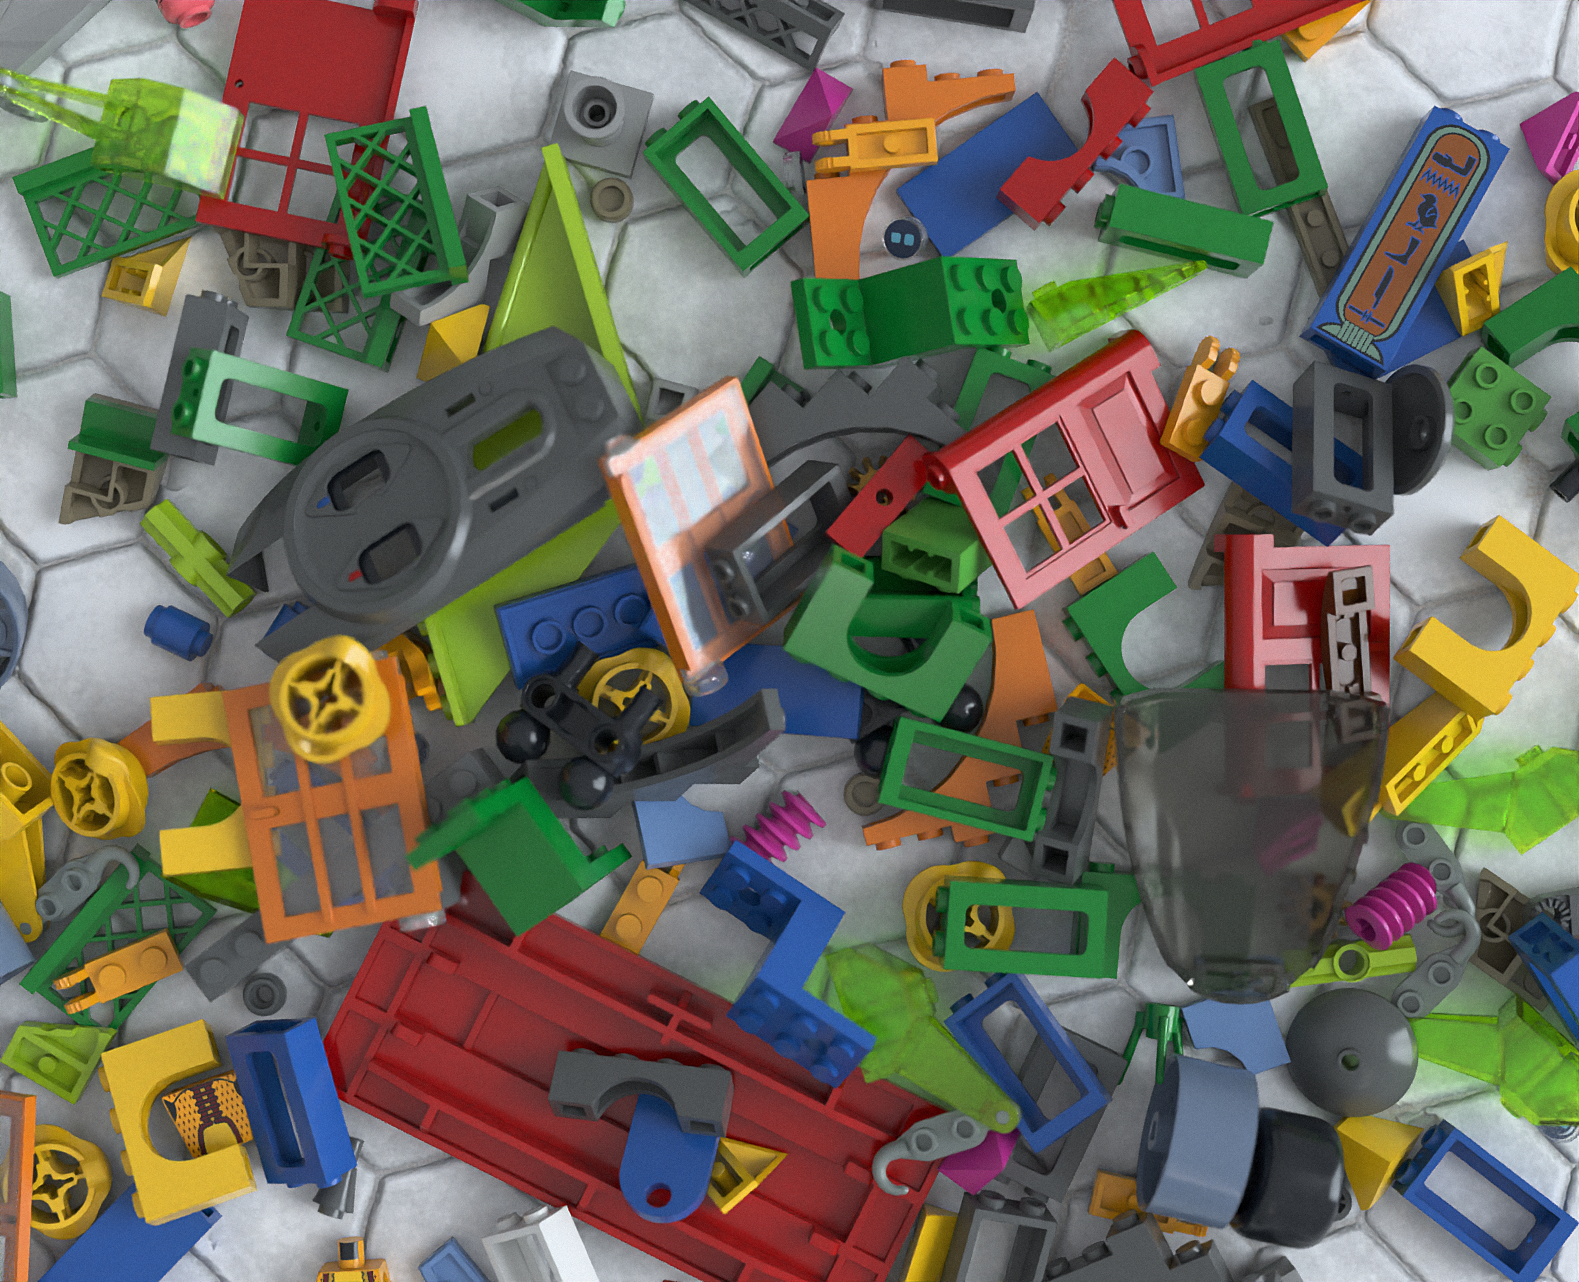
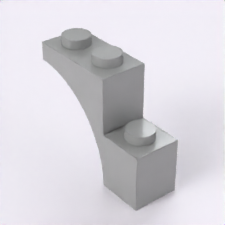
M500 186L467 194L457 230L467 266L469 282L452 286L451 280L394 292L391 293L390 308L407 318L410 323L426 326L430 325L433 321L484 304L490 260H497L504 255L515 252L527 215L528 203ZM437 260L427 271L439 269Z

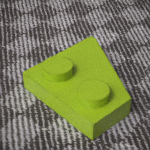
M25 1021L18 1026L0 1062L75 1105L82 1098L102 1061L100 1053L108 1050L118 1031L107 1027Z

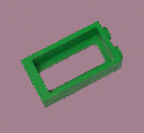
M1260 39L1254 40L1252 46L1242 50L1243 52L1221 58L1194 69V80L1238 212L1257 218L1324 196L1328 189L1279 39L1269 43L1267 40L1264 42ZM1256 67L1265 71L1299 172V176L1294 181L1268 190H1261L1256 185L1223 86L1226 78Z
M708 96L701 103L698 100L689 103L678 114L680 121L668 131L663 127L651 135L645 142L647 149L643 151V156L650 168L743 278H745L807 226L810 215ZM702 136L711 139L778 219L747 246L676 164L677 156Z
M1119 183L1112 195L1106 194L1103 203L1100 202L1094 221V228L1100 229L1098 242L1247 279L1264 264L1274 222Z
M1000 346L986 349L977 348L953 407V410L961 416L956 423L966 432L970 430L991 375L1000 374L1024 383L1028 386L1029 391L1032 392L1056 377L1050 374L1052 367L1032 359H1028L1026 364L1010 358L1012 352ZM1038 434L1021 444L1027 459ZM1012 451L1006 454L993 490L988 496L999 518L1008 512L1023 474ZM928 480L924 484L921 496L963 508L956 494H947L942 490L937 491L930 485Z
M191 347L189 356L182 365L181 375L183 382L179 399L175 402L171 411V421L173 424L170 434L296 467L315 452L325 441L339 432L349 390L215 350ZM229 378L306 400L307 403L297 443L219 422L215 418V409L222 382Z
M863 556V559L873 563L874 582L854 614L848 630L852 637L928 638L950 601L980 614V596H977L978 578L959 593L943 592L937 589L936 586L918 580H905L899 577L898 574L881 569L882 556Z
M896 715L874 800L878 803L1032 842L1034 833H1038L1039 830L1043 829L1047 810L1041 806L1045 790L1051 791L1053 789L1057 769L1055 765H1052L1054 759L1052 755ZM912 743L1020 770L1023 780L1015 808L1011 811H1004L903 785L902 780Z
M945 875L944 886H937L935 910L936 913H942L941 930H934L932 955L939 957L938 962L946 970L1102 979L1109 891L1103 886L1096 884L1074 883L1071 886L1061 882ZM971 905L1081 911L1078 954L967 947L964 944L966 910Z

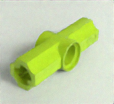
M165 499L155 505L144 515L140 525L171 557L169 561L175 570L194 587L198 586L227 618H232L253 601V598L258 593L252 586L226 576L229 562L226 560L228 555L222 547L205 531H199L170 499Z
M1403 933L1399 940L1392 941V944L1386 950L1374 949L1364 942L1363 939H1337L1327 944L1279 950L1280 974L1286 988L1338 981L1356 983L1368 977L1413 972L1416 969L1417 963L1416 948L1409 933ZM1353 950L1356 955L1354 966L1350 970L1341 971L1339 967L1341 954L1345 951Z

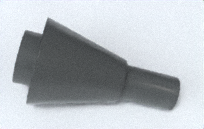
M349 1136L357 1162L364 1141ZM354 1167L344 1173L341 1182L318 1190L312 1199L313 1202L320 1204L317 1212L337 1219H342L344 1212L353 1214L357 1168Z

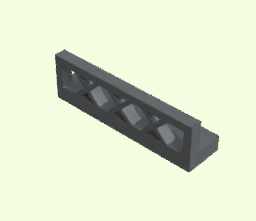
M684 0L811 72L817 67L830 37L839 28L845 15L842 11L822 0H738L741 8L735 10L725 8L721 5L720 0ZM766 10L773 14L779 29L767 31L759 27L754 12ZM803 31L817 39L811 55L796 47L791 35L792 33Z

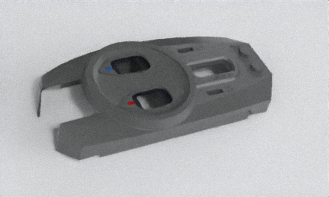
M552 326L504 344L442 373L325 441L315 452L279 481L251 512L237 533L226 576L263 592H269L262 551L284 536L285 552L293 577L304 596L313 605L256 643L255 646L279 664L291 654L302 651L320 640L337 635L353 638L369 653H372L606 505L604 502L612 497L598 460L645 430L614 365L581 340ZM531 410H536L540 414L543 424L541 434L518 449H514L513 452L503 456L502 459L492 463L484 470L479 471L474 465L472 457L474 446ZM644 459L627 469L632 485L639 481ZM379 468L385 485L365 500L350 508L343 490ZM406 529L418 558L396 574L381 581L369 552ZM334 667L324 668V669H321V670H319V671H317V672H322V671H327V670H329V669H334Z

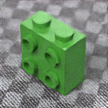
M1482 346L1469 351L1447 381L1455 408V429L1452 445L1488 471L1500 468L1502 465L1508 467L1521 452L1522 446L1519 442L1528 430L1530 432L1536 430L1548 414L1544 407L1551 399V396Z
M927 497L883 530L881 569L898 574L899 577L905 580H918L936 586L937 589L943 592L959 593L992 566L964 508Z

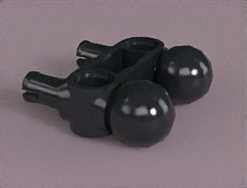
M899 638L908 653L917 649L927 640V638ZM965 683L942 721L938 722L931 719L932 723L936 726L963 733L971 732L979 724L983 716V702L980 694L973 686ZM865 688L863 704L871 709L872 718L867 725L861 727L860 740L849 739L851 744L855 743L854 758L860 770L873 779H880L893 729L888 724L895 721L896 715L903 716L909 711L905 706L890 699L880 700L872 696Z
M578 640L575 647L555 672L553 670L550 673L545 671L543 674H538L525 683L521 692V704L519 705L522 709L511 711L503 717L495 731L496 745L500 753L506 760L517 764H523L526 760H539L546 753L551 743L550 730L584 755L573 757L563 765L557 778L558 791L569 807L580 811L599 809L609 800L614 789L613 776L618 778L620 774L631 771L637 765L641 756V745L644 743L640 740L643 737L640 732L664 701L641 685L638 692L618 717L614 715L611 718L578 694L579 690L577 687L600 658L593 650ZM555 695L553 702L548 707H545L546 701ZM618 740L616 749L612 753L607 754L609 745Z

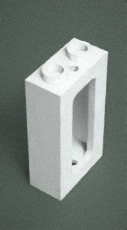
M543 1204L527 1211L522 1217L519 1216L518 1212L507 1214L494 1222L496 1229L481 1238L499 1282H551L534 1243L533 1234H537L557 1282H599L567 1205L549 1210L547 1204Z

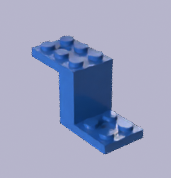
M735 840L699 893L709 899L715 907L727 911L745 923L751 931L763 935L770 942L726 1016L736 1022L743 1031L754 1034L771 1045L779 1055L792 1059L810 1071L814 1078L820 1082L828 1083L836 1089L870 1053L877 1038L802 989L846 912L741 842Z

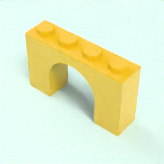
M1500 515L1479 527L1459 558L1495 584L1507 598L1512 611L1513 623L1511 634L1506 644L1499 651L1477 648L1431 616L1414 625L1393 657L1395 661L1476 721L1492 714L1497 716L1507 707L1512 699V694L1509 691L1515 681L1522 680L1529 673L1534 665V660L1531 657L1537 647L1544 646L1556 631V626L1553 623L1559 613L1563 614L1578 596V593L1574 590L1579 584V573Z
M224 691L150 697L153 742L158 746L194 742H217L232 748L222 695ZM270 705L250 710L265 797L279 795L277 785H269L268 769L276 768L274 742H266L265 725H270L273 722L272 707ZM242 803L231 816L213 825L159 830L163 876L175 877L253 869ZM271 828L275 856H283L281 829L273 830Z
M200 1019L100 1053L104 1066L98 1068V1074L104 1091L106 1093L111 1091L115 1108L109 1110L110 1119L116 1134L122 1133L126 1150L121 1151V1160L128 1176L133 1175L137 1192L132 1193V1201L139 1219L145 1218L146 1223L158 1226L258 1190L247 1150L239 1144L192 1160L172 1161L164 1158L157 1151L150 1138V1112L156 1099L166 1088L178 1081L223 1066L212 1026L204 1019Z

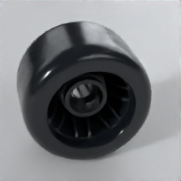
M1259 1107L1256 1139L1248 1178L1237 1210L1229 1223L1234 1232L1250 1240L1293 1249L1311 1248L1327 1235L1339 1208L1344 1182L1343 1147L1334 1127L1318 1117L1272 1107Z

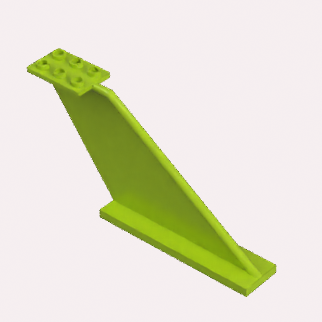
M558 143L542 147L544 163L482 354L521 337L555 326L581 340L614 365L646 429L566 160ZM533 409L476 444L472 454L476 468L479 471L484 470L492 463L502 459L503 456L513 452L514 449H518L526 442L539 436L543 425L540 414ZM651 455L644 458L639 481L632 485L637 500L645 490L651 492L662 488ZM612 498L604 502L606 505L417 624L422 637L429 636L433 652L427 655L428 662L434 678L441 677L446 694L440 696V701L447 721L454 719L456 727L476 723V716L511 671L493 605L579 580L621 523Z

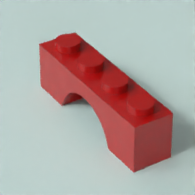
M1114 57L1085 90L1080 100L1088 118V136L1084 146L1070 157L1056 161H1044L1028 156L999 189L996 198L1034 231L1042 222L1050 227L1066 208L1061 200L1071 189L1078 194L1094 176V173L1089 169L1099 157L1107 161L1122 144L1123 141L1118 137L1121 131L1128 124L1135 129L1152 108L1146 103L1154 91Z

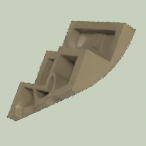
M213 226L215 232L221 236L229 258H227L229 266L239 279V289L246 306L294 311L316 247ZM328 251L324 263L331 261ZM350 261L340 263V266L349 282ZM335 267L319 274L316 285L322 298L345 288ZM314 293L312 294L309 304H312L317 301ZM347 294L326 304L329 312L348 313L349 295ZM321 307L312 311L323 313Z
M97 393L90 396L155 414L159 412V409ZM76 451L71 480L64 488L58 523L66 525L78 520L98 516L101 518L118 512H131L150 508L157 495L168 459L156 470L151 471Z
M1232 481L1200 548L1188 580V587L1193 590H1201L1202 586L1224 585V552H1214V534H1274V547L1303 546L1301 536L1304 531Z
M1484 867L1480 872L1475 908V919L1479 923L1482 933L1481 942L1476 952L1469 958V962L1543 1012L1549 1003L1507 938L1524 926L1522 912L1530 898ZM1542 908L1541 910L1553 920L1554 915ZM1579 935L1573 936L1579 941Z

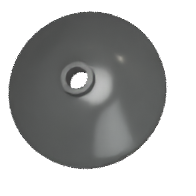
M1418 364L1400 368L1385 382L1392 385L1393 495L1407 496L1418 492L1437 475L1450 451L1455 429L1454 402L1447 383L1435 369Z
M1341 988L1316 996L1299 1010L1287 1034L1286 1049L1291 1062L1287 1063V1067L1295 1085L1313 1104L1336 1115L1364 1117L1380 1113L1393 1106L1405 1095L1416 1075L1418 1045L1410 1022L1392 1002L1371 991L1357 988ZM1347 1054H1353L1358 1058L1359 1063L1356 1066L1350 1067L1343 1063L1342 1058Z

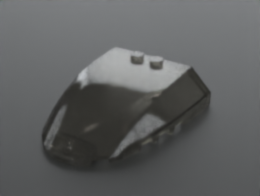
M1152 688L1114 698V745L1117 787L1123 829L1133 874L1158 950L1167 967L1169 966L1187 984L1191 991L1206 999L1220 1003L1257 1004L1273 1000L1289 992L1290 985L1309 968L1315 969L1323 957L1341 919L1342 905L1350 885H1354L1357 877L1356 867L1363 845H1367L1368 826L1374 803H1377L1379 798L1389 731L1390 707L1385 701L1335 690Z

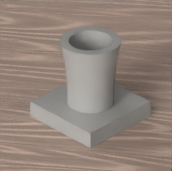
M570 70L550 145L558 143L567 162L631 179L654 100V94L618 84L603 77L590 76ZM598 114H605L604 119L600 122L591 120Z

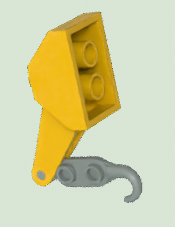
M0 720V901L24 941L33 942L49 929L50 921L59 922L64 920L97 890L105 866L110 861H119L127 868L129 879L125 887L128 890L133 889L137 884L140 870L135 857L127 849L117 845H106L96 850L93 854L70 860L46 881L42 816L54 808L51 796L52 774Z

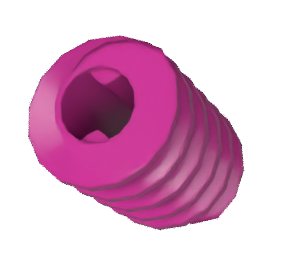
M783 790L781 795L785 802L784 807L771 801L768 804L772 814L771 818L757 813L755 817L760 827L758 830L745 824L742 828L746 840L742 841L734 836H731L729 840L731 845L735 840L741 842L771 863V857L785 862L788 859L784 849L785 845L795 851L801 848L797 834L810 840L814 836L810 826L811 822L821 828H824L827 824L799 791L795 796Z
M1413 862L1404 863L1397 871L1391 873L1375 888L1369 890L1364 897H1360L1352 906H1349L1344 911L1345 920L1349 928L1370 947L1377 950H1386L1392 944V941L1399 940L1404 932H1409L1415 924L1420 923L1426 915H1430L1437 908L1435 879L1430 871L1422 865Z

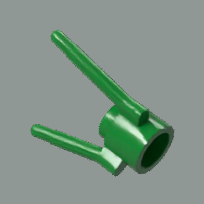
M1145 1002L1144 1012L1136 1011L1134 1027L1123 1053L1128 1063L1117 1085H1120L1124 1079L1143 1029H1146L1147 1038L1158 1040L1155 1082L1159 1085L1163 1084L1167 1041H1172L1173 1039L1174 1053L1184 1055L1182 1043L1183 1017H1179V1006Z

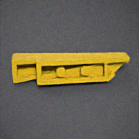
M1436 691L1384 731L1383 737L1375 738L1310 788L1309 793L1315 802L1349 836L1356 839L1382 806L1384 811L1398 816L1480 734L1484 718L1476 721Z
M923 1204L913 1240H910L898 1282L941 1281L959 1213L930 1204Z

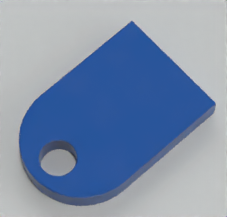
M639 1094L619 1175L621 1190L629 1207L643 1219L655 1223L679 1221L693 1213L703 1202L707 1194L720 1137L683 1133L676 1112L667 1102L653 1095ZM666 1189L672 1194L671 1200L667 1205L661 1208H654L647 1203L649 1195L654 1190Z

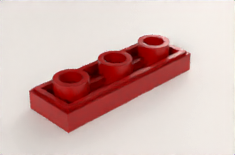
M907 435L823 534L838 547L862 558L883 534V530L894 521L927 482L925 475L926 466L921 455L930 451L913 436ZM877 492H882L887 496L888 503L886 506H882L877 502Z

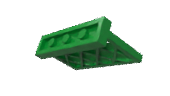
M426 106L409 109L410 117L324 134L364 299L451 280L452 286L469 282L467 266ZM405 132L408 143L398 157L379 147L386 136ZM356 143L365 148L366 151L356 165L353 166L339 158L336 146ZM374 154L393 164L382 181L363 171ZM410 154L413 165L406 162ZM342 169H343L344 171L350 173V174L347 176V178L345 179V181H344ZM400 169L417 179L416 185L408 196L389 186ZM357 178L376 188L364 206L348 197L347 192ZM383 193L402 203L391 221L372 211ZM419 195H421L423 205L415 201ZM410 208L427 219V223L418 236L399 226ZM351 209L359 213L355 220ZM366 218L386 228L374 246L357 235V231ZM393 233L413 243L401 261L382 251ZM429 234L431 235L433 245L425 241ZM361 248L369 253L365 259H363ZM421 248L436 257L439 269L419 272L408 265ZM376 257L396 268L388 280L369 284L367 271Z
M175 116L12 177L18 194L24 197L54 278L59 279L203 225L196 223V215L186 218L174 212L184 189L198 195L200 200L204 183L190 145L191 138L186 125ZM181 150L186 165L178 181L159 172L167 155ZM154 160L151 168L143 165ZM134 167L148 172L139 195L119 187L125 171ZM113 176L111 183L103 180L105 178ZM190 176L195 188L187 185ZM156 177L176 185L166 208L146 200ZM94 182L108 188L98 211L78 202L85 186ZM70 191H73L70 198L62 195ZM116 192L136 200L126 223L106 215ZM54 197L68 203L58 226L44 220L38 203ZM144 204L164 213L157 229L148 233L134 228ZM76 207L96 215L86 238L66 230ZM171 217L180 220L169 224ZM103 220L123 228L117 244L108 248L94 243ZM47 227L55 230L52 239ZM131 232L140 235L128 240ZM64 234L82 242L83 245L76 260L61 265L56 250ZM91 247L99 250L95 253L88 255Z
M338 190L326 222L336 224L338 223L341 210ZM383 193L381 197L387 200L379 204L377 202L374 212L385 218L382 210L400 202ZM416 199V200H415L416 202H418V203H420V204L423 205L422 200H420V199ZM412 210L408 224L402 226V228L418 236L427 223V219L425 216ZM393 233L388 241H391L395 249L396 259L401 261L413 243L402 238L399 247L395 239L399 235ZM429 234L425 241L433 245L431 235ZM379 238L368 243L374 246ZM316 248L286 336L388 373L407 318L390 308L391 293L382 295L378 306L363 313L354 294V291L361 288L360 282L358 281L350 285L340 266V263L346 262V260L330 256L331 261L324 263L327 251L329 250ZM420 248L408 266L419 272H424L430 253ZM367 251L364 253V258L369 254ZM372 263L370 266L372 275L368 276L369 284L375 281L380 282L382 281L381 278L387 275L390 277L396 268L389 266L377 272L374 263ZM335 267L345 288L322 298L316 285L319 274ZM314 293L317 301L312 304H309L312 294ZM348 294L358 315L339 325H335L326 304ZM321 307L330 329L316 336L301 332L300 328L305 314ZM375 315L372 327H370L367 319ZM362 322L368 334L363 352L347 348L339 332ZM334 335L338 344L324 339Z
M138 843L130 851L138 862L140 870L139 880L134 888L128 890L125 887L129 879V873L124 864L120 863L19 983L32 995L38 992L80 1025L103 1027L91 1018L90 1007L83 1011L80 1010L79 1012L68 1014L64 1004L73 997L65 998L51 986L54 983L53 980L58 976L84 966L83 948L87 943L107 941L109 952L115 949L114 940L141 939L165 928L144 930L141 907L166 905L168 927L166 928L169 929L177 950L181 954L217 911L215 907L176 877L163 876L162 866L149 857L151 853ZM148 871L163 882L165 898L140 899L139 882ZM171 889H173L180 896L172 897ZM133 890L134 901L123 902ZM189 902L203 913L193 925L175 927L172 904ZM135 908L137 930L113 933L111 915L114 911ZM105 923L106 934L95 935ZM186 933L182 937V939L178 943H176V934ZM77 956L78 966L68 967ZM87 979L80 982L81 995L88 993ZM157 981L112 999L115 1018L109 1023L107 1028L117 1030ZM131 998L121 1009L120 999Z

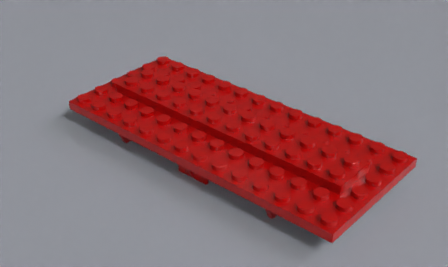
M467 868L461 879L460 902L413 923H410L408 917L383 921L323 1041L339 1100L555 1208L567 1205L571 1216L702 1282H884L939 1173L937 1168L945 1159V1157H941L932 1161L899 1158L891 1161L886 1167L888 1180L897 1186H907L909 1191L907 1194L898 1196L886 1193L878 1187L872 1173L873 1159L879 1149L890 1142L896 1141L915 1123L950 1112V1110L860 1065L836 1089L828 1083L820 1082L813 1077L810 1071L792 1059L779 1055L771 1045L754 1034L743 1031L736 1022L728 1018L726 1014L733 1001L557 913L552 914L517 937L472 872ZM583 1048L594 1051L600 1056L615 1057L616 1054L624 1053L636 1056L641 1061L657 1062L659 1059H672L680 1062L683 1066L699 1068L702 1064L721 1066L725 1071L731 1072L735 1087L726 1138L788 1155L758 1186L725 1214L711 1197L706 1194L700 1206L689 1216L679 1221L655 1223L643 1219L627 1204L619 1179L621 1163L639 1094L629 1095L617 1100L604 1111L597 1122L554 1116L548 1102V1096L558 1052H572L574 1049ZM666 1189L654 1190L649 1195L647 1203L654 1208L664 1207L671 1200L672 1194Z

